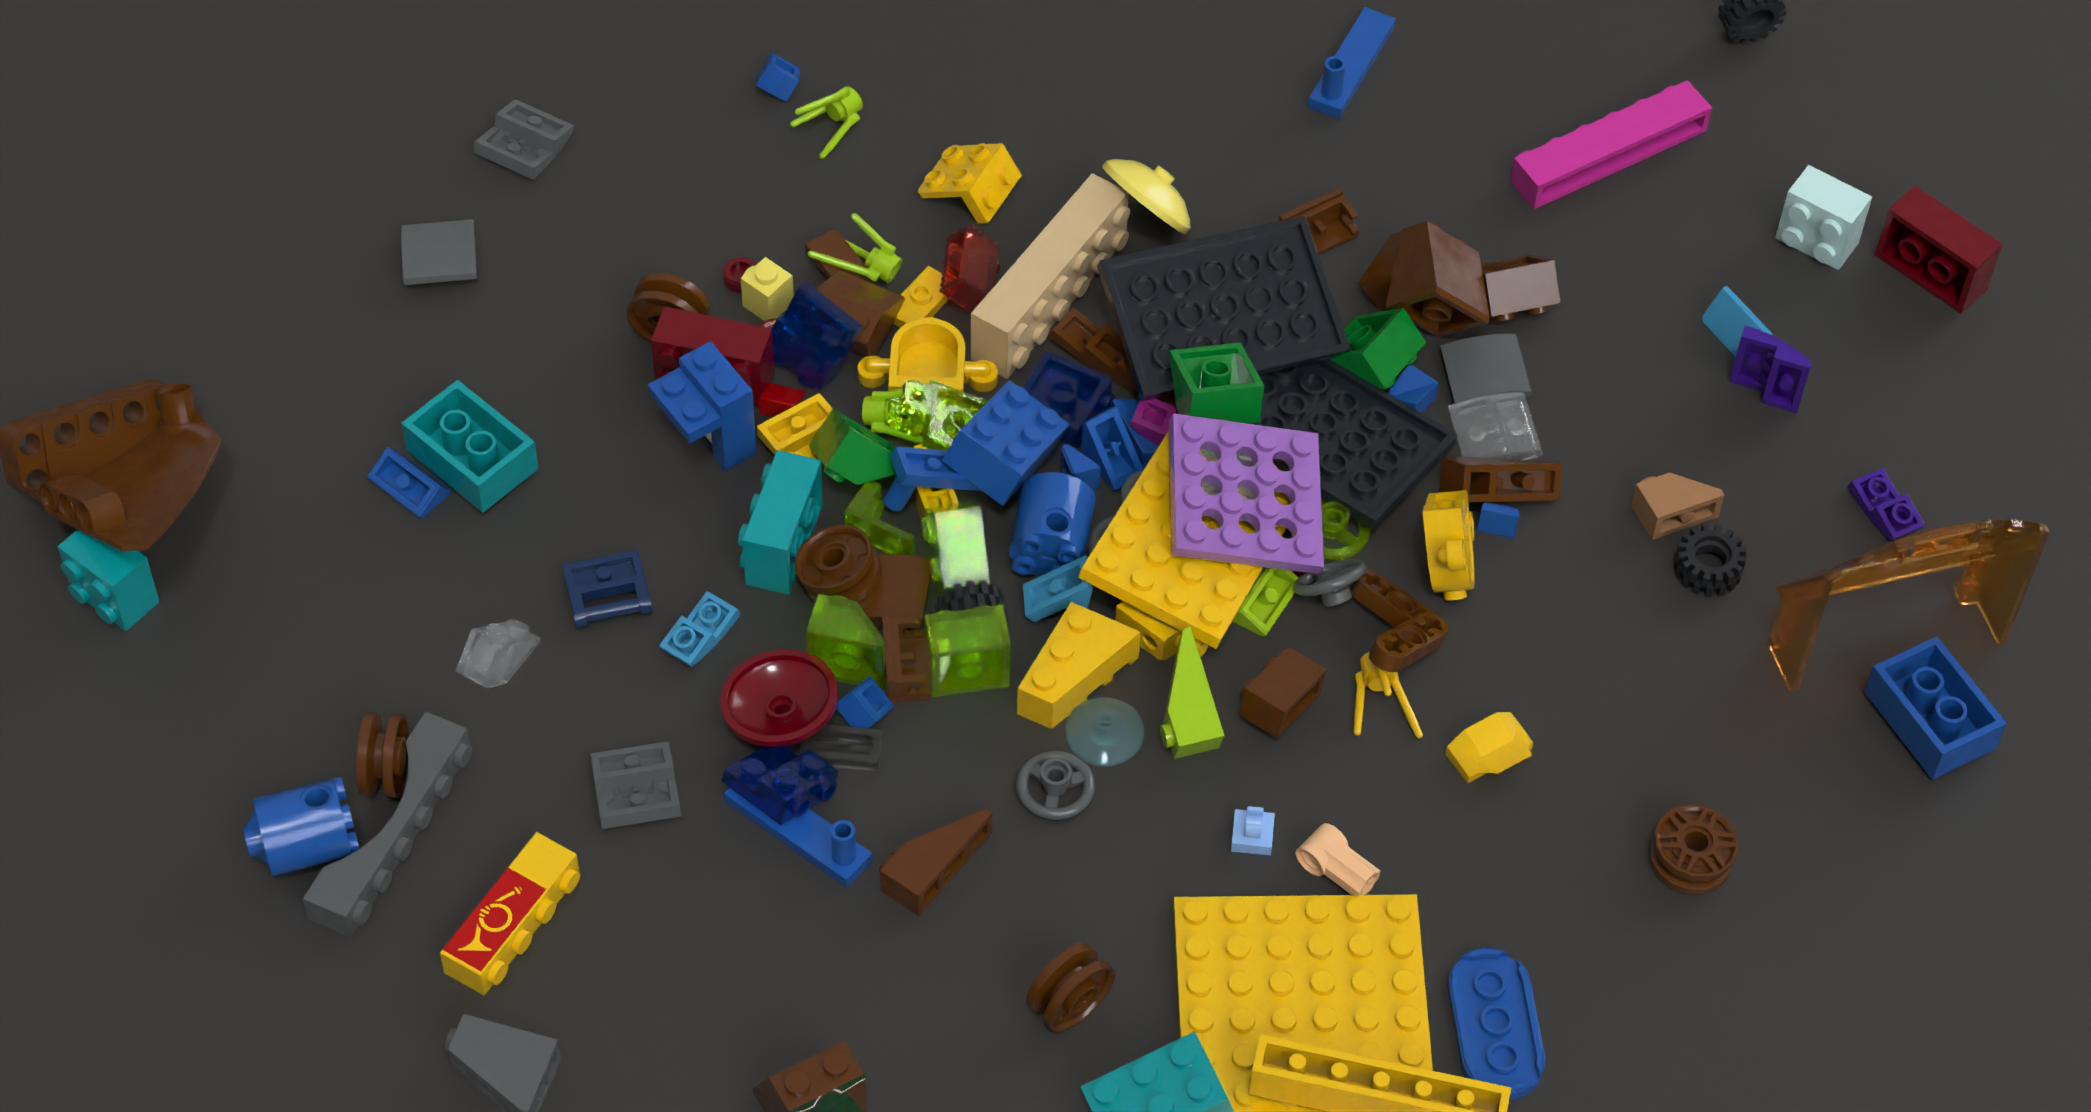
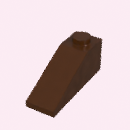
M1442 457L1439 492L1467 490L1468 502L1559 500L1562 463L1487 457Z
M985 808L905 842L895 854L893 852L889 853L879 867L880 891L917 916H920L992 834L993 812Z

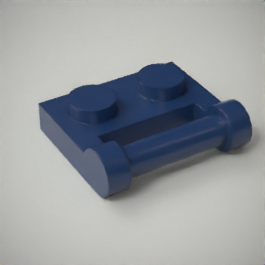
M638 549L562 565L576 629L588 626L587 622L640 612L641 615L652 613L651 600ZM632 591L636 593V597L589 607H584L583 601Z

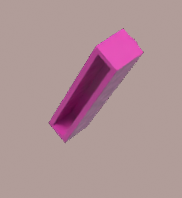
M1688 80L1675 86H1668L1658 94L1646 99H1639L1629 107L1617 112H1610L1600 120L1591 124L1581 125L1575 131L1562 137L1552 138L1546 144L1533 150L1523 151L1514 158L1510 182L1529 205L1536 209L1706 132L1712 107Z

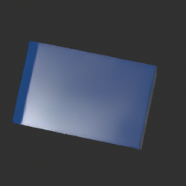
M1113 406L1083 422L1081 453L1099 465L1101 469L1100 477L1111 490L1115 491L1121 488L1129 476L1144 470L1117 406Z

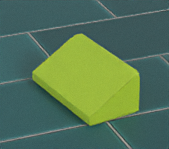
M1264 567L1234 618L1233 623L1262 637L1266 636L1294 595L1293 585L1299 577L1291 570Z

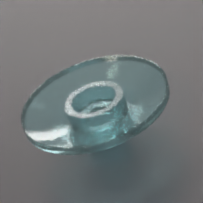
M1094 698L1083 702L1072 711L1066 723V740L1074 754L1083 761L1097 766H1114L1128 761L1139 751L1144 740V725L1137 711L1127 703L1114 698ZM1101 723H1108V724H1111V725L1108 726V727H1104V726H1101L1100 724H1101Z

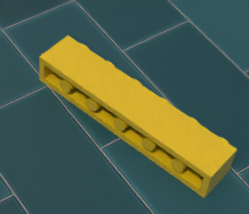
M1260 1034L1249 1088V1095L1328 1112H1507L1511 1087Z

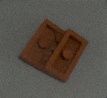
M877 554L881 560L882 569L878 585L868 597L853 606L845 608L842 623L859 627L860 612V627L865 628L864 622L866 623L865 618L867 617V623L870 621L873 629L878 631L881 629L882 616H890V618L918 617L921 619L922 624L933 559L902 554ZM859 607L863 611L864 615H866V617L863 616L860 610L858 612Z

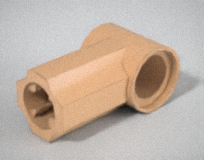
M1328 823L1321 824L1295 851L1298 862L1307 872L1318 877L1323 874L1351 895H1367L1380 875V870L1348 846L1347 839L1342 832Z

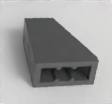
M463 1014L458 1027L450 1029L445 1043V1051L449 1052L452 1069L501 1111L540 1112L561 1061L557 1039Z

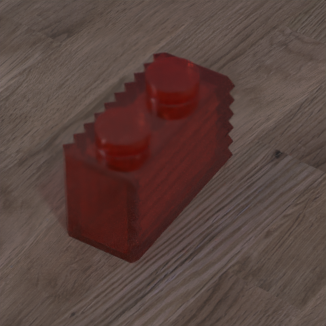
M967 225L950 235L946 240L948 243L945 245L947 247L944 251L946 254L943 264L945 265L942 268L944 271L941 273L943 276L940 279L942 282L939 285L941 286L939 292L969 313H972L995 286L996 274L1001 266L1000 261H998L1000 243H995V240L989 239V236H984V232H979V229L974 228V225Z

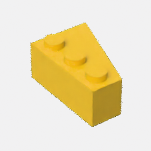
M1071 602L1018 687L1017 714L1053 729L1085 703L1089 694L1100 685H1107L1113 680V675L1127 663L1131 665L1139 658L1141 632Z

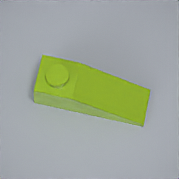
M1191 627L1183 629L1178 641L1163 725H1160L1163 744L1165 748L1171 747L1174 759L1218 749L1225 736Z

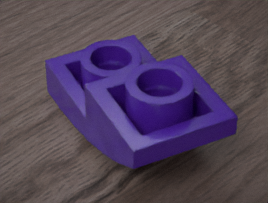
M1884 468L1852 480L1847 486L1863 512L1890 541L1897 540L1925 527V523L1908 494L1906 493L1901 496L1898 494Z

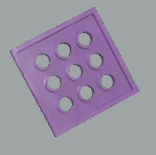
M1173 413L1169 420L1172 555L1319 574L1324 568L1318 433ZM1200 449L1212 451L1217 461L1205 460L1200 454ZM1236 455H1247L1252 460L1253 466L1242 465ZM1273 459L1285 461L1289 466V471L1279 470L1273 464ZM1201 483H1211L1216 487L1218 494H1207L1201 488ZM1245 487L1253 493L1254 499H1244L1238 493L1237 488ZM1274 492L1286 494L1291 504L1284 505L1279 503L1274 497ZM1210 516L1214 518L1219 528H1208L1203 523L1201 517ZM1238 521L1251 523L1256 533L1248 534L1239 527ZM1281 525L1288 528L1292 538L1286 539L1281 537L1276 532L1275 526Z

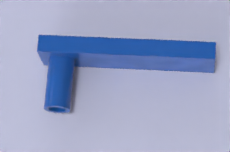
M1364 7L1335 56L1328 57L1325 60L1323 75L1308 99V108L1337 119L1341 118L1395 29L1396 18Z
M895 447L890 459L897 476L885 494L883 501L889 509L901 511L917 486L982 490L942 462L947 450ZM1022 486L1015 493L1020 494Z
M750 767L724 793L725 803L846 888L873 862V853L856 842L855 827L851 822L840 820L833 825Z

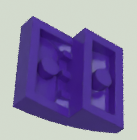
M1745 325L1729 382L1764 392L1761 401L1763 404L1797 413L1812 362L1786 342L1766 332Z

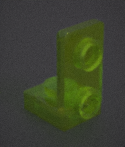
M874 481L864 483L845 510V525H852L863 530L871 544L883 550L886 554L915 556V537L879 520L884 508V502L881 500V484Z

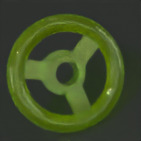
M1321 499L1323 537L1338 539L1346 545V547L1339 549L1323 547L1324 559L1341 560L1356 555L1367 544L1370 537V528L1357 521L1359 534L1358 537H1355L1347 531L1350 518L1349 509L1336 501L1327 503Z

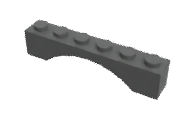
M425 711L406 740L409 757L408 779L403 797L394 815L383 829L362 848L322 868L303 897L308 920L350 938L358 925L362 926L366 923L372 910V903L379 893H384L388 889L392 880V872L399 861L403 862L407 859L413 846V840L419 830H424L429 825L437 802L440 798L444 799L450 792L453 778L459 768H464L468 764L473 748L470 745L468 729L466 727Z

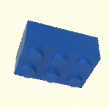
M1009 380L959 431L942 462L1003 506L1051 455L1070 424L1062 419L1054 410L1047 408L1029 395L1024 388L1017 386Z
M1938 636L1874 665L1864 693L1932 780L1996 750L2007 725L2006 721Z

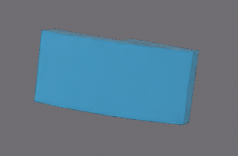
M706 591L687 618L681 615L659 647L692 668L718 644L741 614L734 606Z

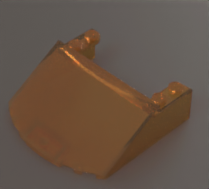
M1997 519L1944 526L1901 538L1777 586L1776 590L1781 598V602L1768 645L1789 691L1799 690L1830 595L1963 566L1962 574L1953 586L1957 601L1962 605L1977 603L1997 644L2006 643L2049 537L2050 531L2047 525L2025 520Z

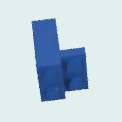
M711 341L680 357L678 369L647 384L648 394L689 444L703 436L707 437L712 444L713 458L725 472L757 455L752 389Z

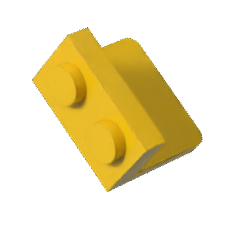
M1003 143L952 145L943 151L938 163L925 176L924 182L918 189V193L921 198L961 197L978 224L989 223L1022 175Z

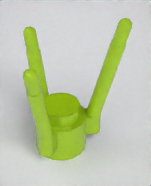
M845 86L836 93L797 108L795 114L802 116L791 121L790 126L792 128L797 127L825 112L834 121H845L819 154L820 159H825L850 127L860 121L857 112L862 110V100L853 88Z
M856 213L851 215V219L881 247V249L874 247L869 253L852 242L847 241L855 253L866 260L865 266L868 268L811 250L807 253L810 258L864 275L874 282H877L880 278L886 283H890L903 261L902 258L894 254L896 247L886 242Z
M920 385L886 392L873 391L872 396L864 398L862 419L864 425L871 426V431L874 433H885L932 447L934 446L933 440L888 426L889 423H895L897 415L954 416L956 410L939 407L897 406L896 401H890V399L926 392L927 386Z

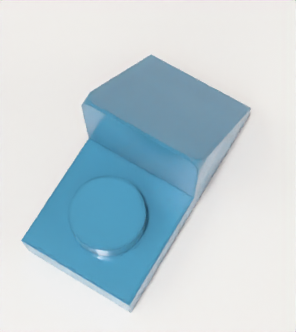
M1086 555L1023 584L1025 616L1031 621L1037 622L1058 611L1067 609L1071 602L1088 609L1093 591L1092 584L1078 578L1081 568L1088 557Z

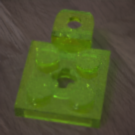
M907 380L902 386V398L893 397L888 403L887 422L894 429L914 437H918L922 432V446L948 451L959 431L988 400L933 380L928 384ZM912 393L917 394L919 396L916 399H914ZM898 411L904 412L908 420L902 419L898 415ZM955 420L960 422V427L957 426Z

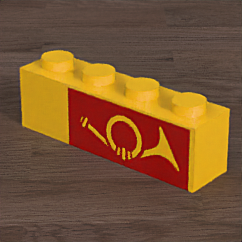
M536 832L441 950L440 957L444 973L485 996L493 984L498 985L507 974L511 961L517 954L521 955L527 950L537 928L541 923L546 924L555 913L560 899L565 893L570 894L577 886L580 879L577 854Z

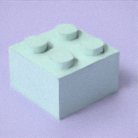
M1808 165L1787 193L1775 238L1817 259L1819 262L1839 270L1859 244L1872 196Z

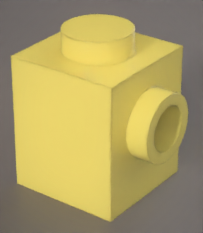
M765 257L757 265L749 267L741 277L742 305L763 321L778 318L794 304L793 275Z

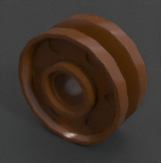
M650 273L642 277L626 309L627 320L633 330L650 342L664 306L709 315L710 312L709 301L703 291L692 282L668 273Z
M834 525L821 529L803 543L795 558V573L803 584L806 593L813 603L825 609H842L857 604L868 597L874 590L882 574L881 560L874 551L869 538L863 530L852 525Z
M367 712L364 715L360 726L356 754V779L361 796L372 797L376 792L380 779H382L384 793L388 798H398L401 795L407 772L408 752L406 740L409 737L407 719L404 714L393 713L390 716L385 731H383L381 717L377 712Z
M1685 804L1670 809L1660 818L1649 847V862L1657 878L1669 888L1684 894L1703 895L1717 890L1727 881L1739 850L1738 835L1731 822L1718 811L1703 805Z
M1087 942L1077 943L1065 949L1041 970L1030 986L1026 1003L1037 1014L1044 1013V1022L1054 1032L1065 1031L1077 1025L1100 1005L1111 990L1115 981L1116 971L1105 960L1098 961V953Z

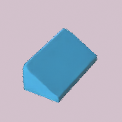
M1727 286L1721 289L1702 317V322L1734 357H1736L1745 325L1772 335L1770 330Z

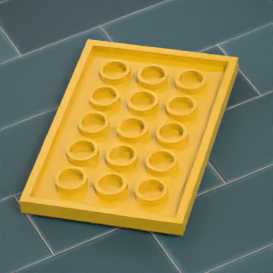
M1168 431L1084 563L1078 578L1180 631L1191 627L1194 638L1217 649L1264 567L1172 555ZM1200 449V454L1205 460L1217 461L1212 451ZM1240 461L1242 465L1250 467V465ZM1201 483V488L1207 494H1218L1216 487L1211 483ZM1245 487L1237 488L1238 493L1244 499H1254V495L1249 489ZM1274 492V497L1279 503L1284 505L1291 504L1286 494ZM1210 516L1201 517L1203 523L1208 528H1219L1214 518ZM1238 521L1239 527L1248 534L1256 533L1251 523ZM1281 525L1275 526L1276 532L1282 537L1287 528Z

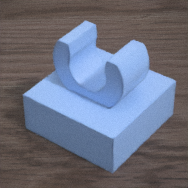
M1248 806L1247 810L1235 809L1231 852L1271 856L1275 813L1263 812L1264 808Z

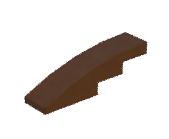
M1073 307L1052 329L1048 337L1096 372L1139 397L1119 333L1106 323L1100 329ZM1175 394L1155 398L1176 407Z

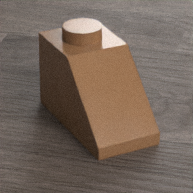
M1669 472L1658 477H1647L1637 483L1631 507L1650 538L1654 540L1718 518L1725 495L1719 488Z

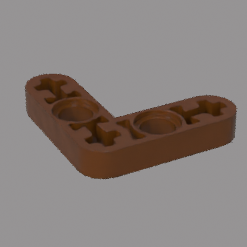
M1366 569L1365 574L1352 583L1350 587L1352 596L1394 627L1379 635L1371 648L1369 659L1376 667L1387 672H1397L1440 648L1449 631V626L1437 614L1375 571Z

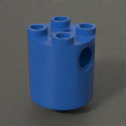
M1057 472L1038 473L1029 477L1024 482L1021 488L1009 556L1013 560L1012 569L1016 573L1021 575L1032 574L1040 577L1086 555L1096 504V495L1089 485L1079 478Z
M339 776L253 798L255 810L247 824L243 826L250 858L256 857L268 864L272 877L338 861L357 851L359 845L355 831L350 833L346 831L347 829L354 828L348 803L342 805L339 803V801L347 799L342 777Z

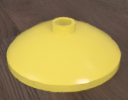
M1111 159L1105 161L1102 168L1124 190L1171 227L1183 234H1187L1191 229L1189 214L1185 201L1171 185L1175 178L1159 165L1153 170L1147 165L1134 160Z

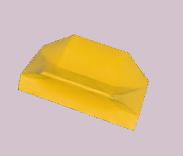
M818 393L756 426L757 436L774 455L779 450L816 459L817 455L809 445L833 408Z
M1496 712L1464 729L1446 747L1445 755L1465 781L1470 783L1486 773L1499 774L1532 756L1530 750L1533 747V741L1511 712Z

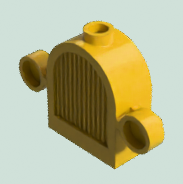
M925 317L908 322L895 333L891 343L890 358H880L878 356L863 358L858 363V380L863 386L868 388L880 387L886 380H889L888 391L926 385L927 391L924 393L890 399V401H896L897 406L953 408L956 412H963L964 384L969 383L970 387L978 392L991 391L998 383V369L993 362L988 360L965 361V341L960 331L946 321L934 317Z
M1467 490L1429 493L1422 514L1431 586L1434 593L1443 592L1445 600L1464 599L1467 597L1466 590H1473L1475 582L1473 552L1475 530L1473 513L1469 511Z

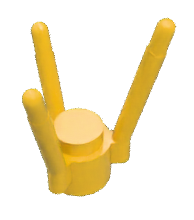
M1370 652L1364 654L1360 659L1361 671L1355 674L1357 688L1354 711V735L1358 736L1361 734L1365 687L1369 686V689L1372 691H1384L1386 696H1390L1392 694L1390 686L1392 685L1415 737L1418 739L1422 738L1423 733L1400 684L1398 672L1381 670L1369 659Z

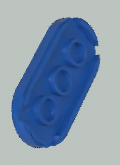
M1477 948L1468 951L1453 966L1447 986L1462 1073L1465 1078L1511 1087L1509 1100L1519 1099L1536 1088L1541 1080L1545 1066V1053L1530 976L1525 966L1519 960L1516 962L1508 957L1509 953L1496 948Z

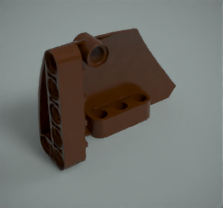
M154 378L145 379L10 421L0 430V453L7 483L12 488L40 501L45 511L51 517L122 552L147 550L167 531L195 495L222 445V437L206 422L196 409L192 385L188 383L167 384ZM129 403L128 411L123 415L124 407ZM95 414L94 422L89 426L90 417ZM61 424L60 432L54 437L55 429ZM26 435L24 445L19 448L21 438ZM33 471L32 479L26 483L28 474Z

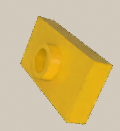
M927 266L901 294L905 300L893 324L901 328L913 320L933 317L956 293L958 282Z

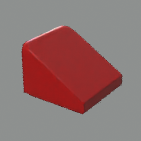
M770 383L759 398L760 415L775 417L803 402L806 397V391Z

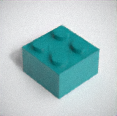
M78 529L57 546L62 560L60 567L69 582V593L80 604L87 602L95 608L98 616L107 624L114 622L124 631H127L160 602L147 557L138 550L122 552Z

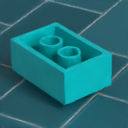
M456 380L401 423L406 450L482 513L539 469L535 441L459 380Z
M777 450L772 464H766L761 479L763 488L760 494L755 493L750 505L751 519L749 524L743 523L740 529L738 546L743 547L740 568L745 571L746 585L790 595L797 577L795 573V558L799 548L812 536L823 507L821 460Z
M1195 1031L1081 1086L1092 1112H1234Z

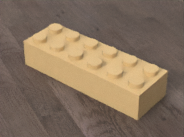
M1093 173L1087 178L971 313L972 361L988 360L993 362L997 366L998 375L1006 379L1010 377L1016 368L1021 369L1025 365L1032 349L1037 344L1041 345L1046 340L1050 328L1057 320L1061 321L1068 313L1070 304L1075 298H1081L1085 294L1092 278L1099 274L1097 268L1099 261L1110 258L1116 250L1121 251L1126 245L1129 238L1127 220L1130 215V208H1128L1129 193L1126 190Z

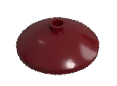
M772 650L749 658L732 671L721 690L720 708L726 725L739 738L760 746H786L809 738L827 724L837 707L839 697L838 686L834 673L820 658L800 650Z

